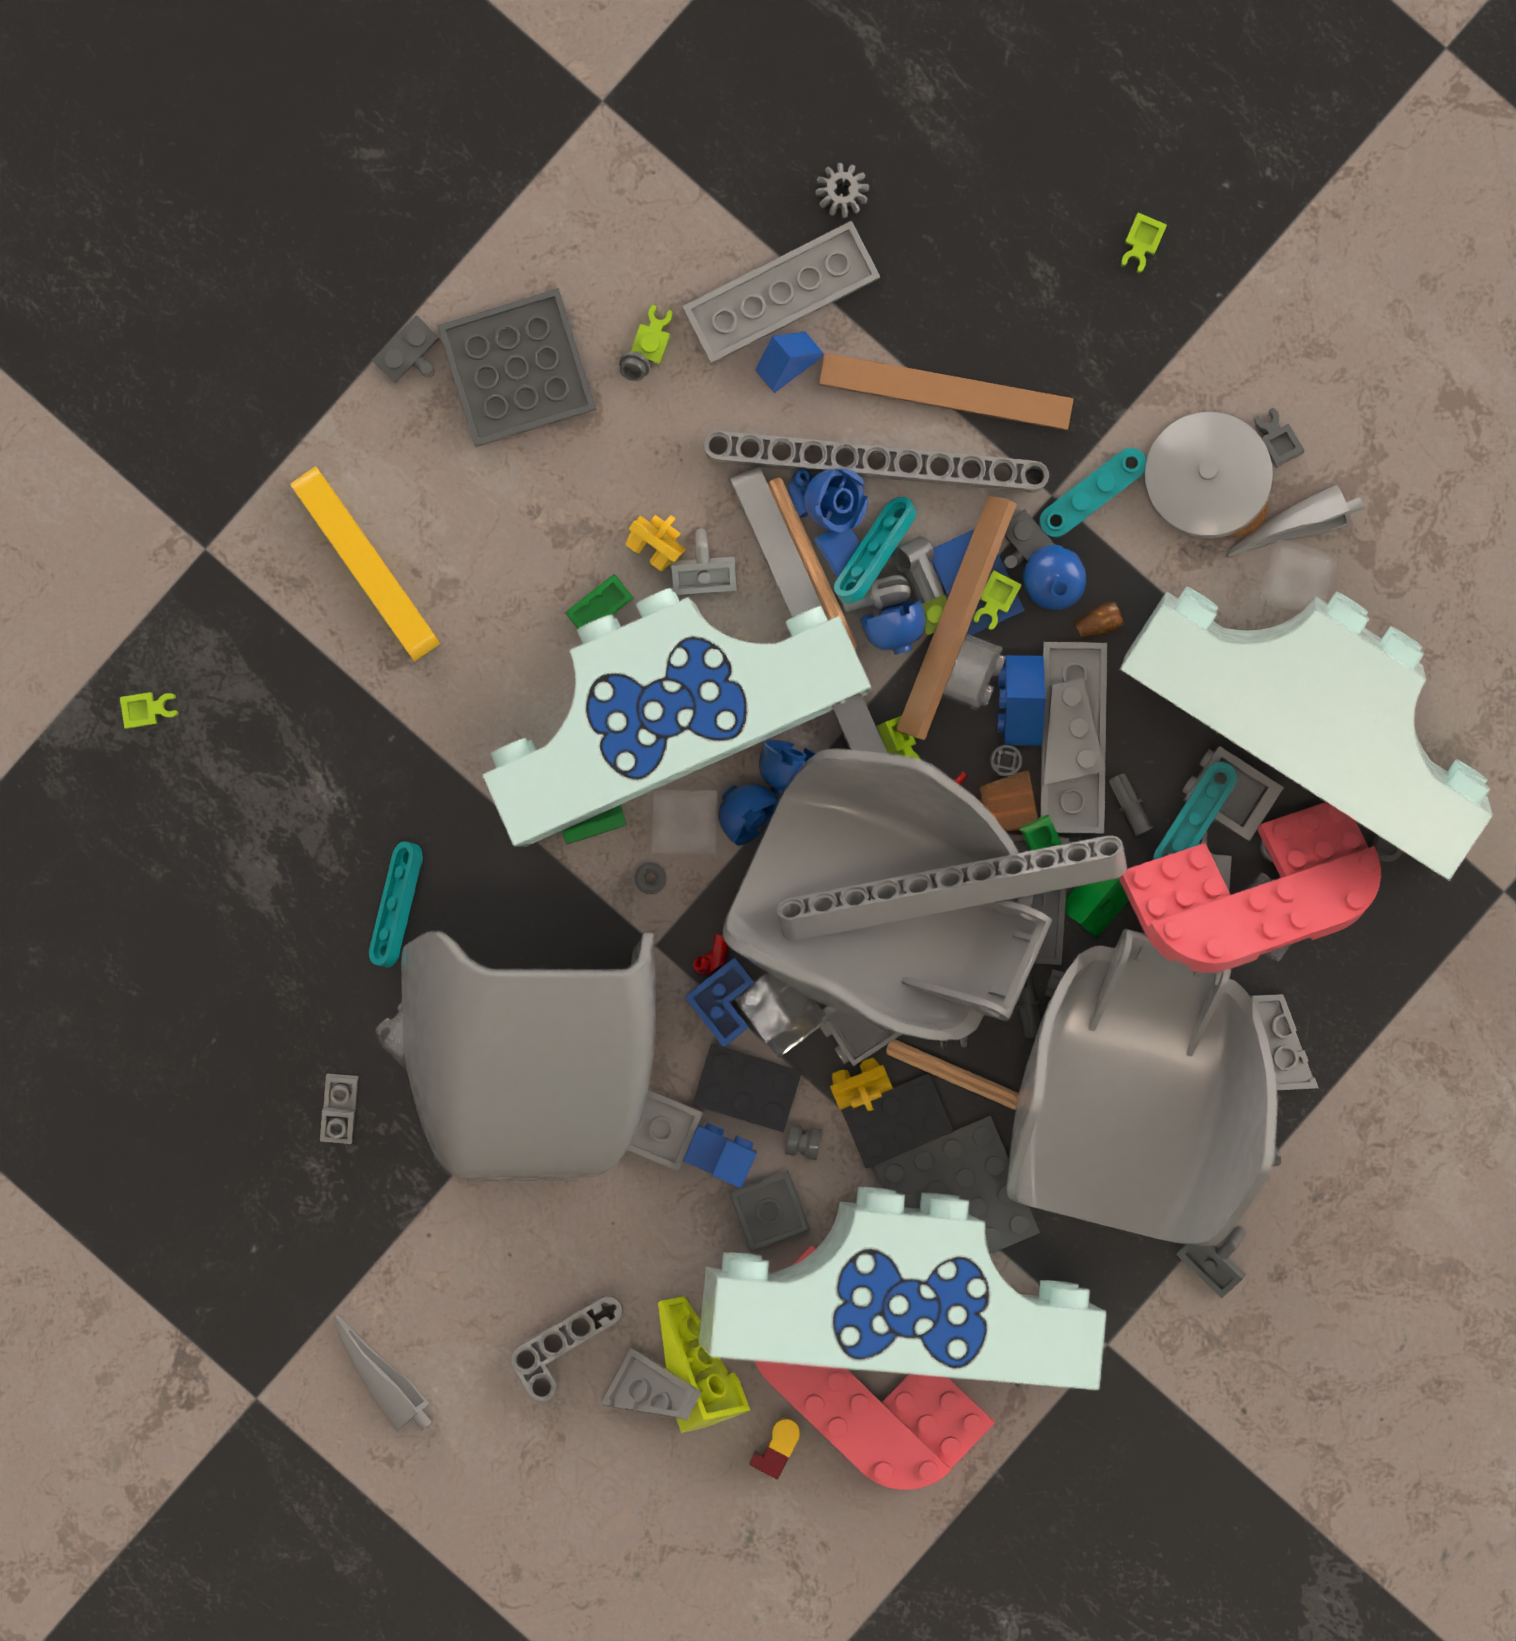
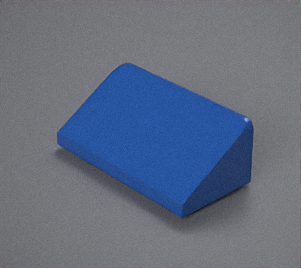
M852 528L841 533L828 530L814 539L837 578L860 545V541Z

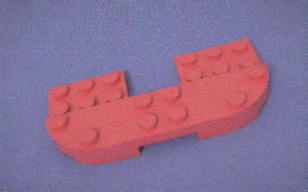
M1324 802L1262 823L1257 830L1281 877L1280 879L1231 895L1206 843L1129 868L1118 878L1146 936L1160 954L1171 962L1175 959L1182 964L1190 966L1189 970L1214 973L1257 960L1261 954L1310 937L1314 940L1335 933L1355 923L1373 902L1380 886L1381 865L1375 846L1368 847L1353 818L1330 803Z
M811 1245L792 1265L806 1258L816 1248ZM754 1360L763 1377L866 1477L885 1487L911 1490L923 1488L939 1481L951 1471V1468L995 1424L949 1377L907 1374L880 1401L847 1368Z

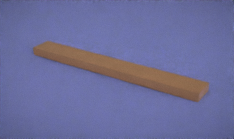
M830 353L824 354L819 385L1066 431L1069 427L1074 398Z
M988 495L896 731L925 740L1017 504L1015 502Z

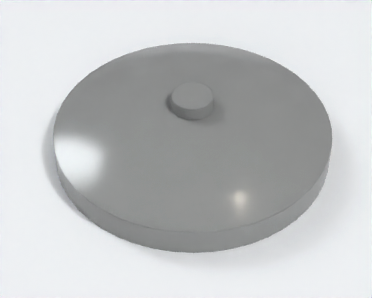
M1200 412L1175 421L1158 436L1147 457L1145 482L1152 506L1168 525L1183 534L1193 537L1219 538L1240 531L1260 514L1268 500L1272 487V463L1265 443L1248 424L1224 413Z

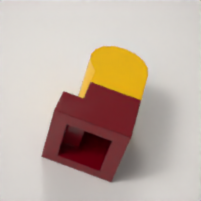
M782 1417L776 1420L772 1427V1438L764 1454L762 1455L755 1451L749 1465L778 1480L800 1436L797 1422L789 1417Z

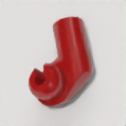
M714 934L712 950L694 960L693 968L700 975H711L726 964L729 945L723 939V935Z

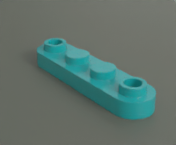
M1126 448L1047 507L1040 516V528L1051 538H1059L1065 535L1141 477L1146 468L1147 460L1145 455L1136 448ZM1126 459H1135L1137 462L1136 468H1127L1125 465ZM1054 515L1059 516L1062 520L1061 525L1058 527H1054L1050 523V518Z
M897 497L886 504L835 581L834 591L842 602L847 604L855 603L865 596L908 531L917 515V510L909 498Z
M1217 762L1206 770L1156 849L1153 860L1162 858L1167 853L1174 854L1198 845L1236 785L1237 774L1230 764ZM1216 773H1223L1226 776L1224 784L1219 785L1215 782L1214 776Z
M403 841L393 851L369 948V957L374 965L386 968L391 967L400 956V949L408 923L417 879L423 862L422 850L417 844Z

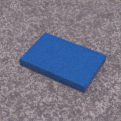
M974 530L933 548L934 559L932 564L947 597L950 594ZM997 554L989 577L994 570L1009 578L1000 556ZM1016 595L1007 614L1000 610L997 611L998 623L1025 611L1018 595ZM979 600L975 613L979 609L984 608L986 603ZM983 614L977 623L973 622L972 618L966 637L968 638L987 629L991 624V617Z

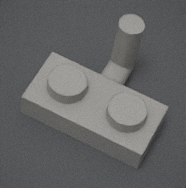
M702 528L695 531L696 559L671 562L673 592L676 595L737 591L735 557L709 558L707 531Z

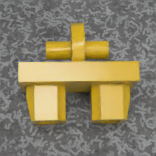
M655 515L650 522L644 517L639 516L629 527L631 533L625 545L634 552L640 553L647 543L650 544L657 551L649 562L660 571L668 567L672 561L675 563L686 551V548L676 542L681 533L672 527L676 520L672 515L666 521Z
M872 1057L862 1061L860 1064L862 1073L854 1077H850L848 1070H840L832 1074L833 1085L830 1088L840 1110L852 1106L854 1109L865 1104L868 1112L873 1111L871 1101L881 1098V1093L893 1089L884 1066H880L875 1058Z

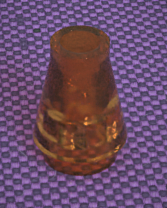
M1106 601L1081 619L1076 620L1075 624L1081 638L1091 635L1118 631V627L1124 625V621L1116 602L1108 604Z

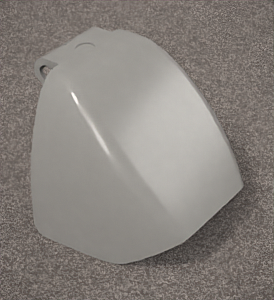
M826 749L816 753L798 769L780 796L726 916L723 927V939L732 949L778 980L807 997L843 1013L902 1034L934 1040H959L973 1033L978 1028L984 1015L1009 1021L1052 923V919L1042 912L1031 908L1033 895L803 940L792 941L785 938L778 918L777 907L788 898L1019 853L995 817L973 795L930 764L915 758L893 754Z
M1124 929L1115 948L1095 946L1078 955L1060 980L1048 1002L1019 1091L1012 1132L1007 1195L1010 1200L1032 1208L1174 1243L1212 1246L1219 1244L1227 1237L1269 1177L1275 1153L1277 1117L1276 1076L1267 1035L1253 999L1240 984L1229 979L1231 969L1214 973L1189 970L1190 966L1182 964L1175 959L1171 962L1160 954L1149 941L1146 934L1129 929Z
M427 932L404 946L401 973L402 1033L406 1068L421 1125L433 1154L441 1166L454 1177L465 1178L467 1181H512V1183L531 1181H576L579 1178L602 1175L617 1164L633 1141L649 1088L656 1025L654 934L643 933L640 941L633 949L631 968L624 971L487 970L468 959L456 943L442 932Z

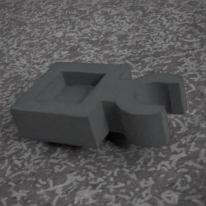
M1272 407L1269 409L1272 422L1264 423L1259 415L1255 416L1254 423L1260 432L1266 433L1261 439L1268 449L1272 463L1277 468L1302 455L1304 449L1289 423L1283 427L1279 426V414Z

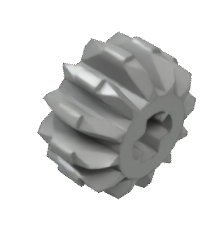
M838 163L836 174L830 167H827L825 173L829 179L825 177H818L817 183L824 188L816 189L815 194L819 197H825L820 202L821 208L832 204L829 212L831 216L836 214L837 208H841V215L843 218H846L848 216V207L857 214L860 209L856 202L861 204L867 203L868 198L861 193L869 191V185L859 184L864 180L865 174L862 172L854 177V165L849 166L848 172H843V164ZM838 184H842V187L845 184L849 186L848 196L842 197V193L840 196L835 194Z

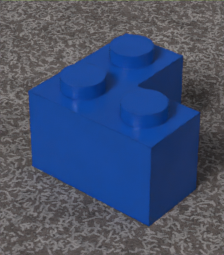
M1005 655V668H999L998 687H1004V689L999 690V708H1004V713H998L997 731L1003 732L1004 745L1042 746L1046 700L1044 656Z
M733 958L685 996V999L723 1047L749 1028L730 1003V1001L754 983L736 958Z
M708 1122L705 1127L699 1125L683 1161L711 1173L716 1178L742 1188L757 1154V1150L752 1149L753 1142L737 1135L734 1140L723 1136L724 1129Z

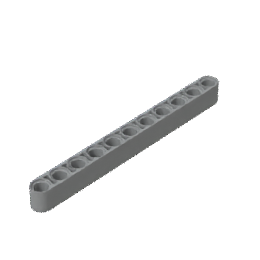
M714 431L706 437L704 442L706 456L711 461L717 463L790 470L806 469L811 472L842 468L854 471L859 476L1021 492H1038L1044 488L1049 479L1047 467L1042 462L727 431ZM715 439H722L727 443L728 447L725 453L716 455L710 451V443ZM754 442L759 447L758 454L752 458L745 457L741 452L743 444ZM778 445H785L790 449L791 454L788 459L780 461L774 458L772 454L773 449ZM817 448L822 453V459L816 464L808 463L804 458V453L807 449ZM841 451H848L852 454L854 461L851 465L843 467L836 462V455ZM872 454H880L885 460L884 467L879 470L870 468L867 463L868 457ZM904 457H911L915 460L917 468L911 473L903 472L899 467V461ZM935 460L944 461L948 466V472L942 476L935 475L931 471V463ZM967 463H974L978 466L980 474L974 479H969L962 473V467ZM998 466L1007 467L1011 472V478L1006 482L998 481L994 476V469ZM1028 470H1039L1043 477L1042 482L1038 485L1027 482L1025 474Z
M756 466L729 478L732 487L736 490L737 499L745 517H748L751 524L750 528L758 546H761L764 553L763 557L771 575L773 574L777 582L775 584L783 602L786 603L789 609L790 617H796L820 606L824 611L760 467ZM857 693L846 698L843 704L839 701L831 705L833 714L838 719L842 734L851 750L888 754L862 694Z
M1104 836L788 898L778 905L777 914L784 937L788 940L797 941L1121 877L1126 872L1127 863L1122 841L1115 836Z

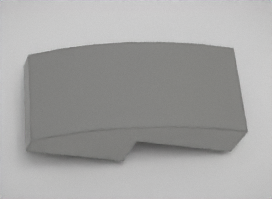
M327 1073L320 1141L352 1144L359 1076Z

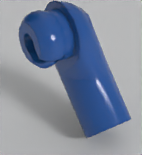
M806 469L797 470L792 476L788 487V493L800 518L808 516L804 505V495L812 476Z

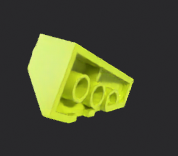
M682 1296L658 1302L666 1369L702 1391L688 1419L676 1418L681 1433L706 1428L750 1411L741 1382L735 1372L729 1373L720 1357H711L699 1344L701 1320L686 1297Z

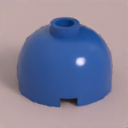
M842 468L823 470L813 477L807 485L804 495V505L810 519L818 527L832 532H846L845 530L858 526L865 516L868 506V496L864 495L862 487L865 486L864 480L856 472Z
M1051 545L1040 548L1028 558L1029 562L1026 564L1025 570L1023 568L1022 580L1025 591L1034 603L1043 609L1056 611L1067 609L1075 604L1083 595L1087 583L1086 572L1083 563L1075 552H1071L1069 549L1059 545Z
M911 600L888 606L882 609L877 617H874L873 612L860 619L868 641L874 647L881 650H893L894 655L912 650L911 644L920 639L926 624L921 600L916 602Z
M766 740L760 753V774L767 784L773 786L772 791L774 793L782 795L798 769L809 758L814 756L816 752L808 748H804L802 752L792 748L794 743L786 741Z
M756 783L730 787L723 794L722 799L724 801L719 809L718 818L721 828L726 836L737 846L750 842L761 834L756 829L765 821L767 824L769 823L779 801L777 796L767 787Z

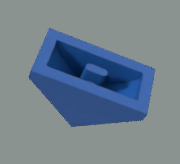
M805 331L772 336L755 370L772 392L776 393L823 357L824 353Z

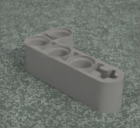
M604 1295L520 1344L514 1350L511 1356L512 1366L532 1399L538 1402L548 1401L553 1397L557 1389V1381L548 1366L549 1362L620 1320L623 1313V1305L618 1297ZM607 1302L609 1306L615 1304L617 1308L614 1310V1317L610 1318L608 1314L598 1319V1322L602 1325L596 1327L595 1319L588 1311L593 1309L594 1315L603 1310L602 1303ZM577 1318L586 1319L590 1324L589 1332L583 1335L577 1334L572 1328V1322ZM556 1334L560 1336L563 1343L559 1350L551 1351L546 1347L545 1338L548 1335ZM523 1350L532 1352L535 1357V1363L530 1367L520 1365L517 1360L519 1352ZM538 1378L547 1379L551 1384V1391L544 1395L537 1393L533 1387L534 1381Z

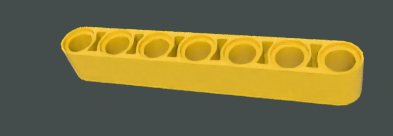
M315 465L291 482L290 485L414 662L439 646L441 643L317 466Z

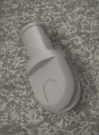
M900 575L878 580L876 578L861 600L851 604L842 602L846 613L870 606L877 608V610H882L885 607L902 603L910 597V583L905 577Z

